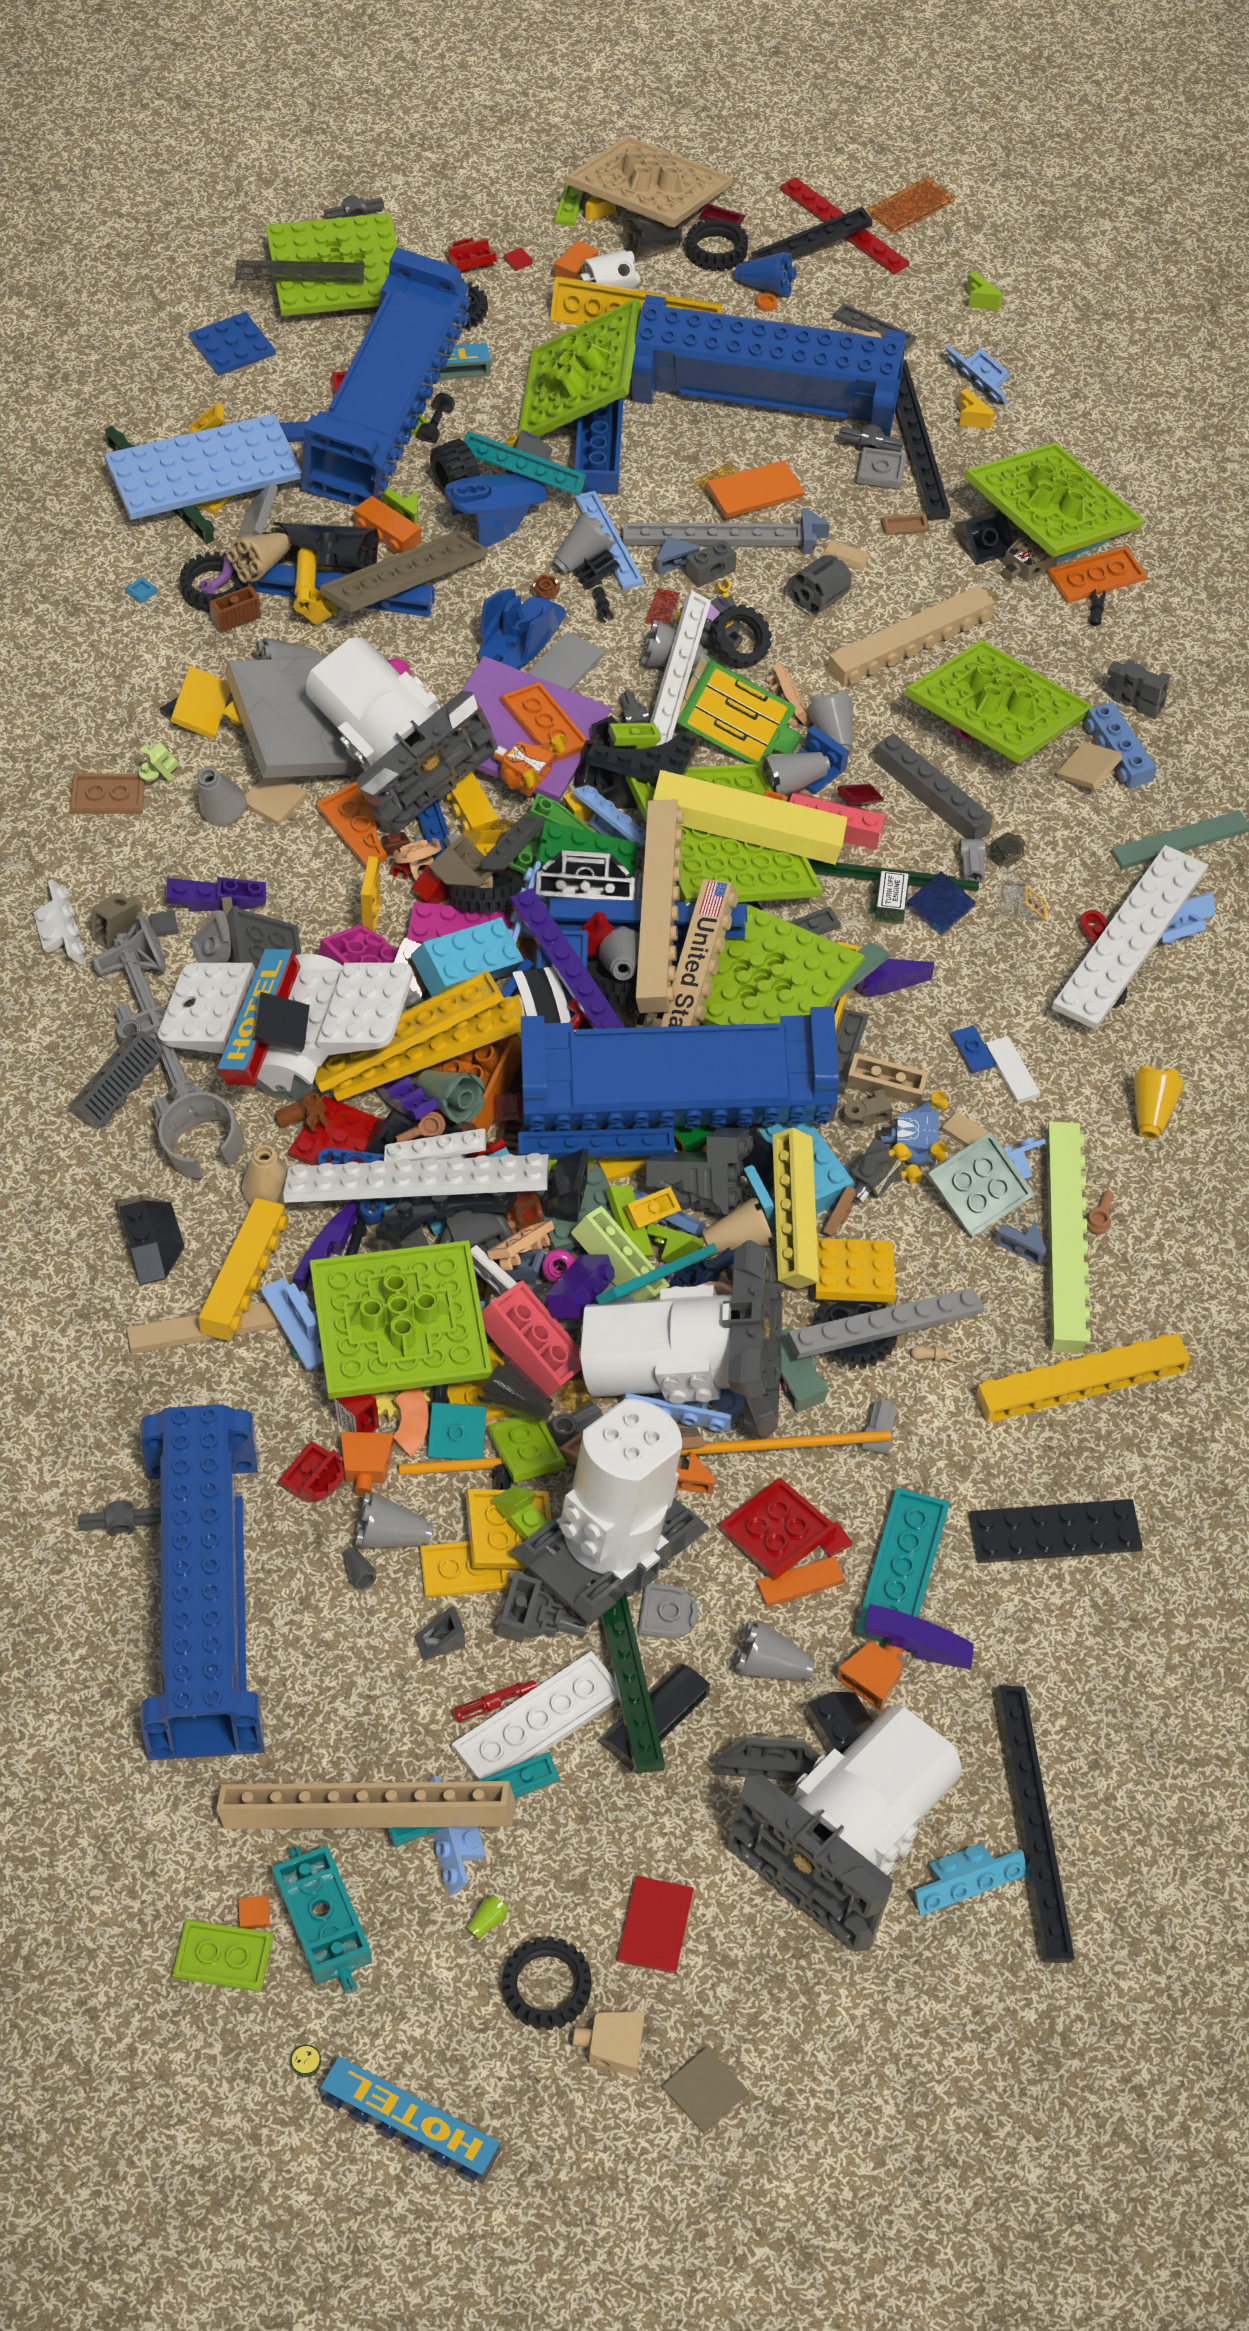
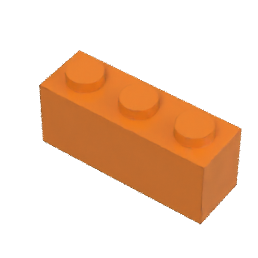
M370 496L353 509L354 525L377 528L379 534L378 542L381 541L387 545L393 553H403L415 548L422 542L420 526L374 496Z

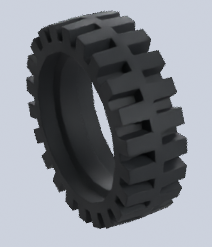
M708 218L705 219V223L701 220L698 222V225L694 224L692 229L690 228L686 239L687 257L690 258L692 263L696 262V266L699 268L703 265L704 270L711 268V271L716 272V268H719L720 272L725 271V268L731 270L733 266L736 267L738 264L743 263L747 256L748 236L744 228L741 229L739 224L735 225L734 221L730 220L727 223V219L722 218V221H719L718 218H714L711 221ZM721 236L735 242L737 247L725 253H712L703 250L697 243L703 238Z
M206 552L205 557L199 554L196 555V560L191 558L189 564H184L180 572V588L185 602L188 601L189 606H195V609L199 611L203 608L204 612L209 613V601L248 586V581L242 582L235 569L231 575L235 577L236 583L225 592L208 594L200 592L192 586L193 580L200 574L209 571H222L226 553L220 556V552H214V555L211 556L210 552Z
M495 871L492 874V888L469 887V885L450 884V904L455 906V908H462L465 911L470 909L473 912L480 910V912H486V910L495 912L497 909L500 911L505 910V908L511 909L513 906L510 897L519 893L522 887L521 877L510 872Z
M597 958L595 961L592 960L587 964V971L607 1001H609V1004L619 1002V1005H625V1003L635 1005V1002H637V973L630 979L622 981L614 978L606 971L600 962V958Z
M547 1936V1940L536 1937L532 1943L530 1940L524 1942L522 1948L518 1946L514 1950L513 1956H509L504 1967L502 1991L506 2005L517 2020L521 2019L523 2024L527 2026L529 2024L533 2025L535 2029L540 2030L541 2027H545L546 2030H553V2027L558 2026V2028H562L566 2023H572L584 2011L591 1994L592 1981L588 1962L585 1961L581 1951L577 1952L575 1945L572 1943L567 1945L566 1940L561 1938L558 1941H554L552 1936ZM544 1956L555 1957L567 1963L574 1972L577 1982L576 1991L570 2001L561 2008L549 2011L535 2009L528 2005L520 1996L517 1987L518 1976L523 1967L533 1959Z

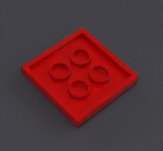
M324 1096L322 1099L326 1105L324 1115L328 1119V1125L324 1126L319 1121L315 1125L316 1131L313 1132L306 1123L288 1150V1156L314 1166L318 1165L319 1153L326 1148L365 1152L376 1120L381 1122L384 1120ZM330 1158L326 1163H331L333 1159ZM353 1160V1161H351V1162L362 1163V1162H360V1161H358V1160Z
M781 1477L719 1523V1531L774 1580L837 1532L836 1525Z

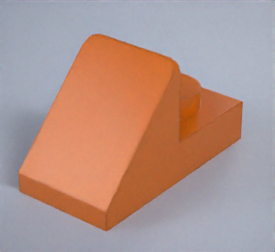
M691 1452L688 1470L677 1466L676 1472L679 1474L676 1489L713 1494L715 1478L697 1456Z

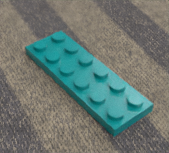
M896 1488L855 1635L884 1643L890 1641V1638L864 1633L869 1604L919 1617L950 1501Z

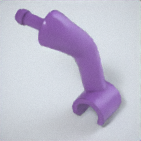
M227 556L224 557L223 569L217 578L211 582L208 580L200 582L201 592L215 594V589L230 578L234 567L232 562L227 559Z

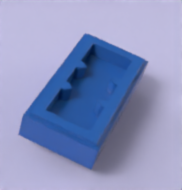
M974 1025L951 1032V1038L971 1074L995 1066L991 1054Z

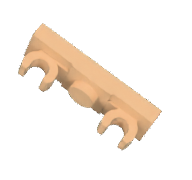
M778 662L773 666L776 674L770 675L767 681L769 684L776 683L771 687V690L774 693H780L783 690L781 693L782 698L796 707L788 725L796 726L799 721L805 726L810 725L812 722L790 673Z
M552 1220L535 1222L524 1227L488 1250L489 1259H500V1267L504 1271L512 1270L514 1265L521 1264L517 1253H523L530 1249H541L543 1246L550 1245L547 1233L555 1229Z

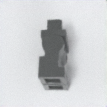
M1130 659L1125 664L1113 661L1108 668L1107 675L1111 677L1105 685V691L1114 695L1113 701L1117 703L1122 701L1123 704L1130 707L1135 706L1138 708L1137 712L1156 719L1166 704L1171 675L1164 672L1157 675L1147 671L1140 664H1134L1135 661Z

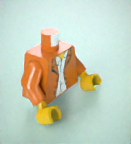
M558 734L552 738V742L542 745L519 741L510 751L498 746V749L494 752L493 759L502 763L501 778L504 779L510 789H518L530 797L552 770L555 751L562 753L565 750L564 746L568 744L565 736Z

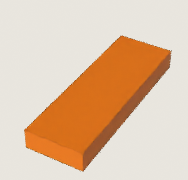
M834 1556L788 1570L776 1580L771 1576L758 1579L756 1584L765 1606L770 1607L844 1584L845 1578Z

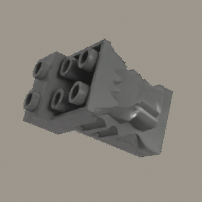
M719 1127L707 1136V1153L675 1152V1155L652 1156L646 1160L647 1186L668 1188L671 1186L681 1209L696 1207L698 1209L709 1208V1212L728 1215L744 1199V1188L740 1186V1177L743 1176L744 1170L743 1161L741 1160L753 1150V1136H749V1128Z

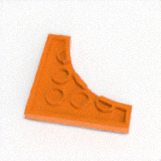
M357 781L316 802L317 810L365 869L369 856L377 857L379 864L388 860L387 853L381 846L377 836L378 821L360 792Z

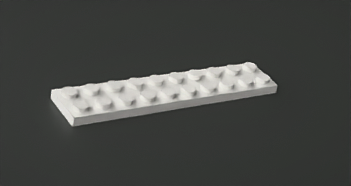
M1165 845L1053 1002L1052 1009L1097 1030L1208 870V864Z
M531 1153L522 1156L506 1154L501 1157H488L483 1155L476 1158L452 1157L439 1160L427 1158L418 1161L402 1159L397 1162H348L335 1165L323 1163L314 1166L299 1164L288 1167L283 1192L284 1203L547 1190L548 1154Z

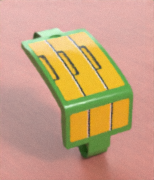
M703 653L695 670H691L677 719L680 725L751 764H760L761 767L763 756L771 754L774 749L782 753H793L802 738L800 733L786 726L796 708L793 704L717 663L710 655Z

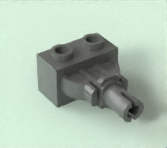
M515 1572L495 1635L523 1643L525 1637L535 1638L542 1635L554 1637L555 1633L559 1631L584 1638L588 1625L585 1620L564 1614L565 1612L562 1611L564 1605L555 1603L546 1592L540 1590L542 1580Z

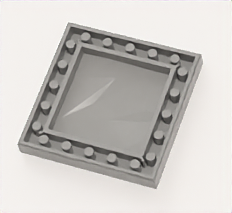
M325 658L228 660L224 673L262 778L362 774L364 772L359 760L354 761L347 753V748L339 739L342 737L339 729L306 694V681L311 669Z

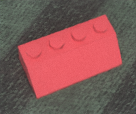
M800 792L792 793L789 801L790 803L847 817L843 842L873 850L878 848L889 816L886 813L853 805L848 806L845 803Z
M523 1280L492 1301L482 1311L484 1328L487 1334L544 1401L582 1371L579 1346L557 1320L552 1318L551 1313Z

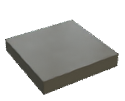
M708 2046L662 2086L667 2095L703 2134L749 2094L747 2088Z

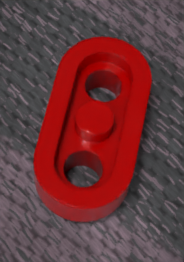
M1088 910L1081 916L1080 928L1093 947L1109 923L1101 912Z

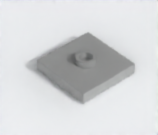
M863 447L857 483L901 489L907 453Z

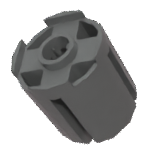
M824 555L789 578L787 593L791 592L792 598L798 605L812 614H817L848 593L852 582L851 573L842 560H838L837 557L832 555ZM793 605L794 607L798 608L799 610H801L802 612H804V613L807 614L808 616L810 615L809 613H807L806 611H804L803 609H801V608L798 607L797 605Z

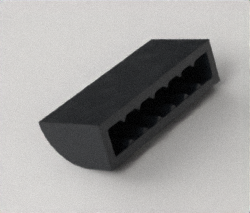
M612 715L591 724L593 739L604 741L603 745L607 747L628 749V746H614L608 732L609 725L617 724L618 722ZM597 767L596 782L598 793L606 800L613 802L617 809L638 808L625 778L626 775Z
M677 1664L649 1691L660 1742L709 1695L710 1683L685 1664ZM622 1717L598 1742L629 1770H632L634 1765Z

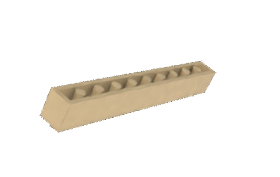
M677 799L648 801L636 1001L639 1013L670 1012V1001H674L675 998L674 987L671 986V981L676 979L675 966H672V961L677 960L676 946H673V941L678 940L677 926H674V923L679 920V909L675 905L676 901H680V889L677 886V882L681 881V869L678 866V862H682V849L679 847V843H683V830L680 828V824H684V810L679 809Z
M509 1781L221 1784L216 1810L224 1829L512 1826L515 1798Z

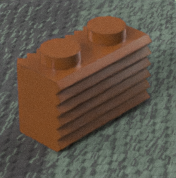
M251 585L209 601L211 620L220 633L261 618L260 599Z

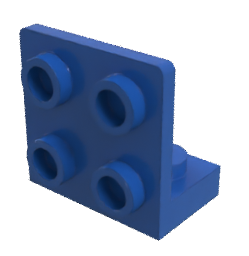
M813 725L807 730L806 746L797 753L822 752L823 756L827 755L829 759L830 769L827 770V775L805 787L813 794H816L846 770L849 750Z

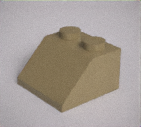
M464 834L448 846L429 865L436 878L443 880L445 884L480 886L497 870L482 868L481 860L485 856Z

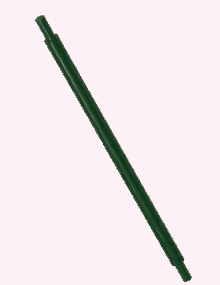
M808 859L814 873L820 875L880 882L882 871L908 874L907 885L951 891H954V888L978 891L979 889L978 881L955 879L956 876L837 862L834 865Z

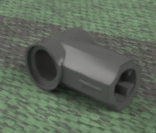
M590 1402L570 1414L562 1413L557 1415L553 1420L551 1432L556 1445L559 1447L563 1446L603 1416L601 1409L597 1404Z

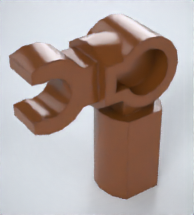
M316 1092L307 1094L301 1103L297 1101L275 1111L277 1121L282 1128L306 1119V1116H308L306 1123L313 1132L316 1131L315 1125L319 1121L324 1126L328 1125V1119L324 1115L326 1105Z

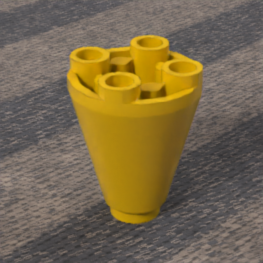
M1143 1065L1135 1073L1133 1082L1137 1128L1141 1137L1158 1139L1159 1135L1163 1132L1184 1089L1185 1083L1179 1077L1180 1072L1178 1070L1167 1068L1163 1071Z

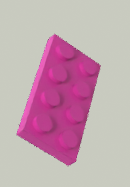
M414 902L407 939L422 944L429 936L435 939L501 917L506 927L510 929L511 912H490L489 910H486V912H480V910L473 912L470 909L465 911L462 908H455V906Z

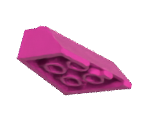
M360 924L321 939L318 955L330 958L342 966L344 963H393L400 946L394 948L385 943L384 937Z

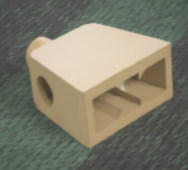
M645 2012L596 2013L593 2029L575 2027L573 2046L590 2048V2064L631 2077H637Z

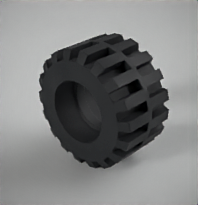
M457 438L431 450L430 463L432 473L444 495L447 484L463 478L480 476L476 458L463 440Z

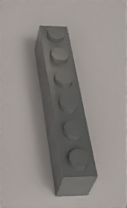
M893 733L876 745L874 762L965 839H982L990 833L993 816Z

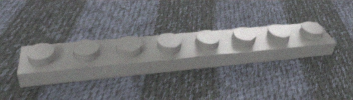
M623 523L624 545H664L668 536L698 546H711L722 540H725L729 546H802L803 544L802 524Z
M969 1288L788 1332L786 1338L796 1358L800 1359L970 1318L983 1313L985 1308L974 1288Z

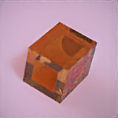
M518 1191L517 1202L509 1210L511 1220L519 1229L543 1222L544 1217L539 1197L533 1191Z

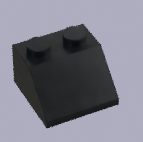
M1000 509L954 523L958 540L975 565L1005 556L1007 550L1013 544L1007 517Z
M583 1148L558 1159L555 1170L550 1169L548 1185H551L550 1191L545 1190L543 1205L547 1206V1217L578 1222L588 1180L589 1149Z
M833 1691L807 1704L806 1719L827 1754L834 1748L843 1754L873 1723V1720L855 1692Z

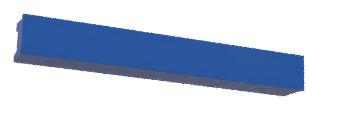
M275 564L261 579L254 581V590L259 593L297 598L295 595L297 567ZM316 570L315 588L320 591L321 585L348 574ZM417 585L363 608L430 617L432 606L435 603V587Z
M549 897V913L560 930H580L596 911L605 913L608 923L615 929L624 926L640 934L642 901ZM676 902L675 906H678L679 920L675 921L674 926H677L678 937L687 936L696 902ZM737 904L732 909L731 927L729 930H726L724 938L745 939L746 922L748 920L747 904Z

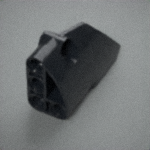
M273 522L274 526H280L285 531L290 544L316 550V565L336 567L338 562L341 567L360 570L377 563L379 534L378 529L375 527Z

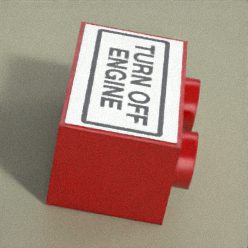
M371 1394L334 1399L337 1424L346 1432L373 1433L380 1427L376 1399Z

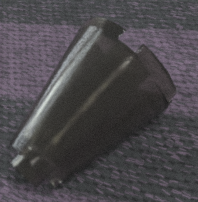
M631 217L630 220H626L622 232V241H626L627 248H624V250L632 251L635 260L677 248L683 239L682 232L677 226L667 227L663 223L637 217Z
M505 1354L502 1357L506 1360L505 1364L502 1366L498 1363L482 1388L486 1394L484 1397L478 1395L476 1400L539 1423L541 1419L547 1421L555 1409L551 1406L553 1400L510 1356Z

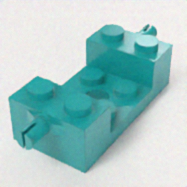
M326 1845L302 1854L300 1846H295V1851L291 1847L288 1850L291 1859L272 1866L273 1879L283 1905L288 1909L304 1949L305 1960L314 1983L319 1985L331 1979L340 1978L345 1993H350V1987L352 1992H354L357 1986L351 1973L358 1968L372 1963L371 1949L330 1849ZM319 1904H325L330 1910L325 1916H316L313 1913L314 1907Z

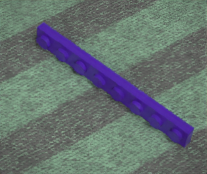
M530 888L510 897L512 906L592 1028H625L534 889Z

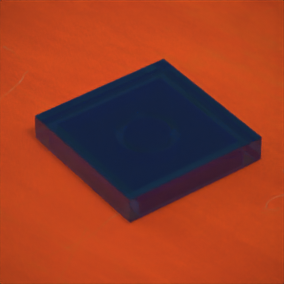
M942 871L907 901V906L941 936L976 905V902Z

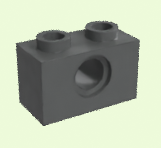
M722 540L686 556L685 574L699 588L735 572L737 553L725 540Z

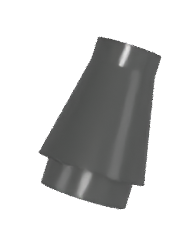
M350 1547L345 1550L343 1558L346 1562L351 1584L359 1589L371 1586L376 1580V1569L359 1552L358 1548Z

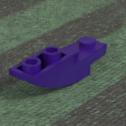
M217 877L216 883L167 878L166 903L189 905V912L222 911V898L230 896L233 906H238L242 910L266 904V882Z

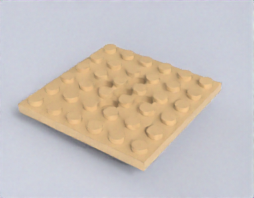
M628 135L566 177V184L572 186L575 190L590 193L595 198H602L609 201L612 205H619L627 208L630 212L642 214L645 218L659 221L667 227H675L730 187L733 181L731 176Z

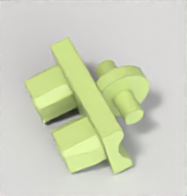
M160 742L150 750L145 745L140 749L149 760L143 763L139 769V775L144 781L150 782L155 780L159 773L168 781L175 779L171 772L180 763Z

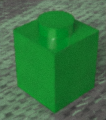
M700 1125V1127L689 1129L685 1126H675L673 1128L675 1148L678 1152L702 1151V1147L707 1144V1136L712 1133L709 1125Z

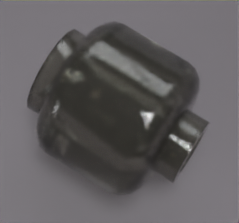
M1006 832L991 842L990 859L999 867H1011L1024 857L1025 842L1021 836Z

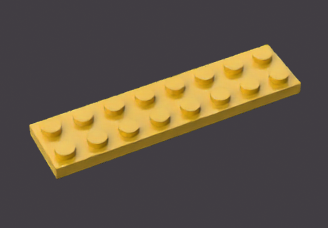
M556 276L550 320L582 325L585 321L595 319L635 298L643 305L646 295L666 297L667 307L722 314L723 304Z
M485 970L402 1012L394 1037L385 1047L328 1055L323 1064L318 1067L314 1079L321 1093L333 1089L339 1083L349 1078H355L361 1072L373 1066L381 1065L385 1060L404 1053L408 1048L418 1043L428 1041L430 1037L440 1032L450 1030L454 1025L473 1018L476 1014L487 1008L495 1007L505 999L489 971Z
M520 995L505 997V1000L499 1002L495 1007L487 1008L476 1014L473 1018L454 1025L450 1030L440 1032L430 1037L428 1041L418 1043L408 1048L404 1053L385 1060L381 1065L373 1066L361 1072L359 1076L339 1083L337 1087L333 1088L337 1101L521 1032L520 1016H525Z

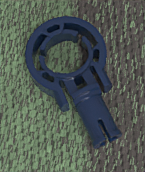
M728 1247L712 1260L703 1259L698 1264L685 1267L675 1275L670 1282L669 1288L674 1286L684 1287L685 1284L688 1285L693 1280L695 1282L692 1287L709 1281H719L720 1273L734 1264V1252Z

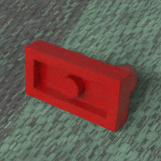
M596 911L580 929L588 930V957L599 956L600 943L612 930H615L608 923L605 913Z

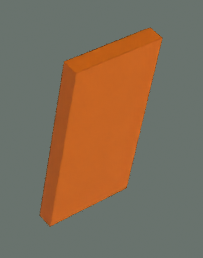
M785 460L709 480L706 483V488L725 519L803 497L805 493Z
M1127 546L1047 569L1046 573L1067 604L1092 597L1094 589H1096V595L1103 593L1104 590L1108 592L1147 580V575Z
M540 681L500 696V703L535 745L552 742V738L558 734L565 736L568 744L564 746L565 750L562 753L555 751L553 763L583 751L584 743L588 739Z

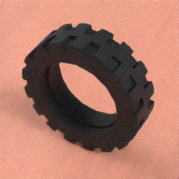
M733 605L725 609L713 620L709 630L711 632L709 641L712 642L713 646L711 648L714 653L718 654L719 660H724L726 665L730 667L736 666L735 668L742 669L743 667H751L769 652L767 650L771 647L772 643L770 641L772 633L768 629L770 627L768 622L764 621V616L760 612L757 613L754 608H747L746 605H739L738 607ZM739 620L752 629L756 641V646L752 653H741L729 644L725 633V628L729 621Z

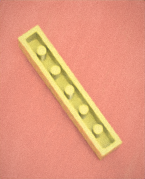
M790 1128L772 1135L778 1281L800 1289L819 1282L813 1138L795 1128Z

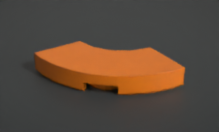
M420 1387L405 1389L394 1399L400 1414L399 1427L393 1435L394 1441L410 1458L421 1446L427 1433L429 1421L427 1402Z

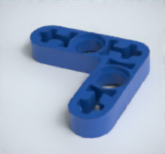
M326 1148L318 1155V1165L328 1162L330 1158L333 1159L331 1161L333 1165L341 1164V1159L344 1160V1164L353 1160H358L362 1163H372L374 1161H384V1154ZM387 1198L361 1199V1218L370 1224L381 1221L383 1219V1211L386 1208ZM373 1201L375 1202L376 1210L373 1213H369L368 1211L371 1210Z

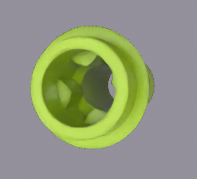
M492 1894L488 1899L484 1898L466 1929L479 1940L484 1934L507 1918L505 1915L510 1910L499 1898Z

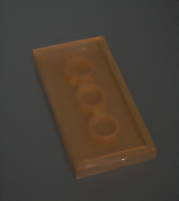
M926 176L867 208V213L881 226L895 235L954 203L955 196L929 176Z

